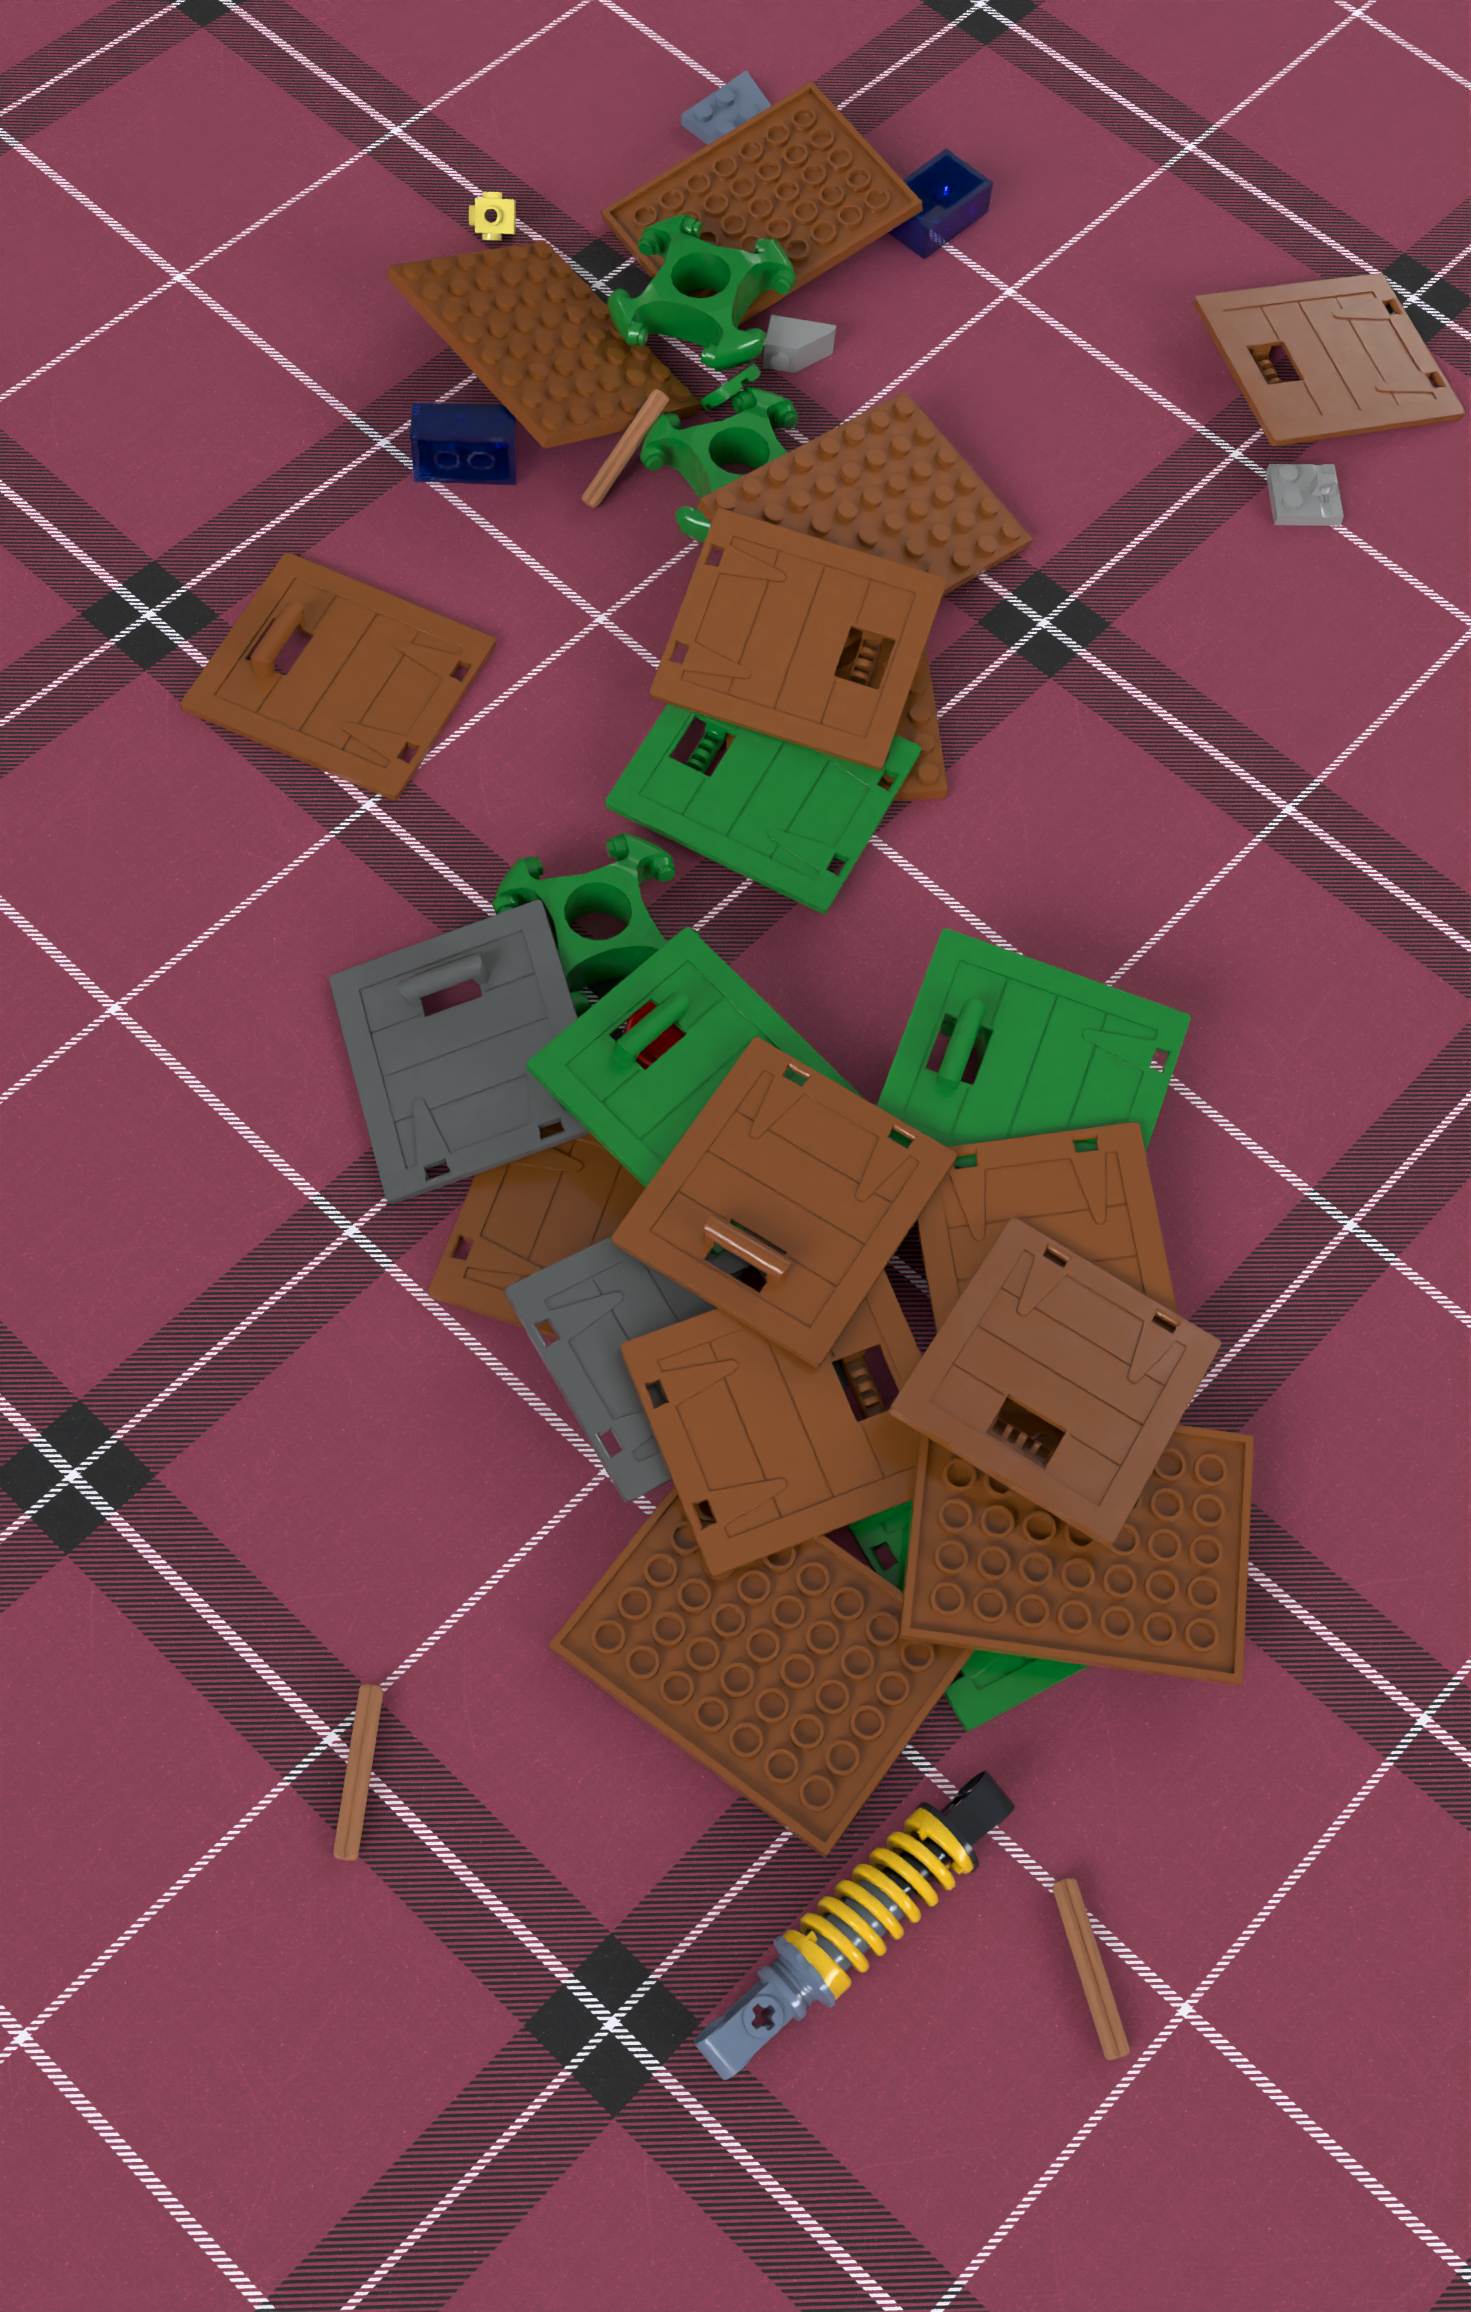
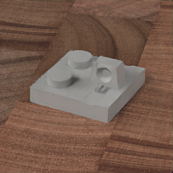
M1334 464L1268 465L1266 478L1274 525H1341L1344 515Z

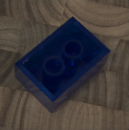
M412 403L410 441L414 482L517 485V419L505 406Z

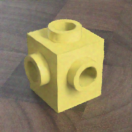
M483 192V198H475V205H469V226H475V233H482V240L502 241V234L515 235L516 200L502 199V192ZM495 210L497 212V219L495 222L490 223L487 219V214L489 211Z

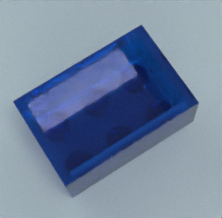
M946 148L903 179L906 185L922 201L923 211L888 233L925 260L988 212L993 182Z

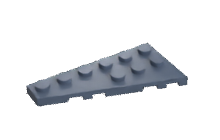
M746 70L681 114V125L708 145L769 108L771 104Z

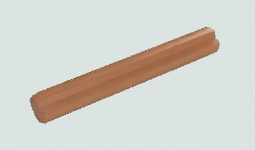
M655 389L651 392L633 422L629 425L582 495V501L589 507L595 509L599 506L646 436L648 430L668 403L669 398L662 391Z
M361 1685L358 1693L333 1850L335 1858L343 1861H354L358 1858L383 1699L382 1687L377 1685Z
M1075 1878L1060 1880L1053 1885V1892L1104 2056L1107 2060L1125 2057L1129 2054L1130 2048L1077 1880Z

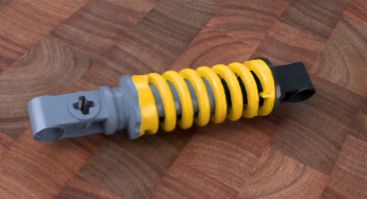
M987 1770L971 1778L940 1811L926 1802H921L915 1808L916 1811L905 1820L904 1833L896 1831L890 1834L886 1841L887 1849L880 1847L874 1849L869 1856L870 1865L859 1864L853 1869V1882L849 1880L840 1881L835 1886L836 1898L825 1896L818 1901V1915L806 1913L800 1918L801 1933L795 1930H788L782 1936L779 1935L773 1940L774 1947L779 1955L776 1961L774 1960L770 1966L763 1965L757 1971L760 1980L722 2016L705 2027L694 2040V2045L723 2080L730 2079L743 2069L754 2054L792 2018L800 2022L807 2015L806 2009L812 2003L819 2001L826 2007L832 2008L836 2004L835 2000L851 1986V1979L845 1971L852 1965L858 1972H866L869 1969V1962L863 1954L868 1949L876 1956H883L886 1953L887 1947L881 1937L885 1933L895 1940L900 1939L904 1936V1929L899 1923L903 1916L911 1923H917L921 1919L920 1910L911 1900L915 1895L929 1907L935 1906L938 1903V1895L929 1884L932 1879L944 1890H952L956 1882L948 1870L950 1867L960 1875L961 1873L968 1874L974 1872L980 1866L972 1847L991 1829L1006 1819L1015 1808V1804ZM754 2006L765 2008L761 2013L764 2019L762 2025L752 2022L756 2017L752 2011Z

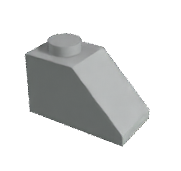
M771 315L764 348L763 368L796 373L832 355L836 325Z

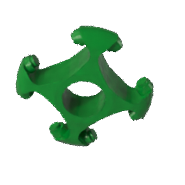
M688 213L672 216L645 228L639 240L638 249L642 254L646 256L658 255L665 259L663 266L645 291L639 297L632 299L625 290L616 289L608 297V310L615 328L629 346H644L650 333L667 335L705 346L701 354V363H704L707 367L714 368L716 372L741 366L759 357L766 344L765 332L759 328L746 331L738 330L737 328L747 309L759 294L772 289L779 294L785 295L792 290L796 283V276L787 253L774 238H759L755 244L754 253L715 246L698 239L701 235L703 224L697 218L690 217ZM697 289H711L719 292L714 296L706 298H694L685 295L689 291Z
M746 387L745 390L739 391L731 397L735 412L740 413L723 421L697 425L681 430L680 419L676 413H660L646 434L642 444L640 460L650 471H657L663 465L673 467L686 479L700 500V498L746 475L728 473L719 468L722 464L739 463L757 469L786 454L787 451L776 439L773 430L778 427L791 429L796 426L799 421L798 413L794 408L793 402L766 390ZM683 506L679 508L675 513V517L681 533L704 544L711 526L709 520L695 507Z
M621 832L620 835L612 836L609 840H605L609 858L614 857L616 862L586 874L540 880L539 875H543L540 858H534V856L523 858L521 856L504 876L492 902L497 915L535 900L542 901L578 1017L590 1009L587 995H581L579 990L611 978L630 975L669 942L660 934L644 906L639 885L651 878L660 882L671 880L675 876L673 858L659 846L635 835ZM604 913L616 917L624 923L626 928L619 935L610 939L591 940L578 935L571 930L570 925L584 915ZM691 929L695 934H697L700 937V934L697 933L695 929Z

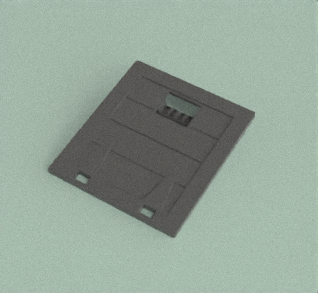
M541 900L529 902L329 977L384 1195L390 1204H396L590 1134L525 1068L530 1058L578 1019L547 913ZM474 979L480 985L481 997L426 1016L421 1000L422 997ZM561 1121L565 1129L564 1131L545 1138L542 1137L541 1128ZM447 1163L450 1172L431 1179L428 1178L427 1169Z
M746 1230L744 1231L752 1237L756 1238L757 1240L761 1241L762 1243L766 1244L767 1246L771 1247L772 1249L776 1250L777 1252L781 1253L782 1255H786L785 1253L781 1252L780 1250L776 1249L775 1247L771 1246L770 1244L766 1243L765 1241L761 1240L760 1238L756 1237ZM612 1236L507 1286L505 1296L622 1500L625 1503H630L671 1481V1477L620 1352V1346L623 1342L717 1309V1307L611 1243ZM726 1249L718 1256L709 1253L705 1259L742 1283L743 1281L740 1277L743 1269L751 1266V1264ZM759 1270V1272H760V1274L762 1275L763 1279L765 1280V1282H767V1280H766V1275H767V1274L764 1273V1272H762L761 1270ZM548 1321L558 1338L550 1346H547L536 1326ZM839 1360L833 1362V1367L842 1388L850 1386ZM659 1382L646 1385L655 1408L667 1403ZM610 1430L622 1449L613 1457H611L599 1436Z

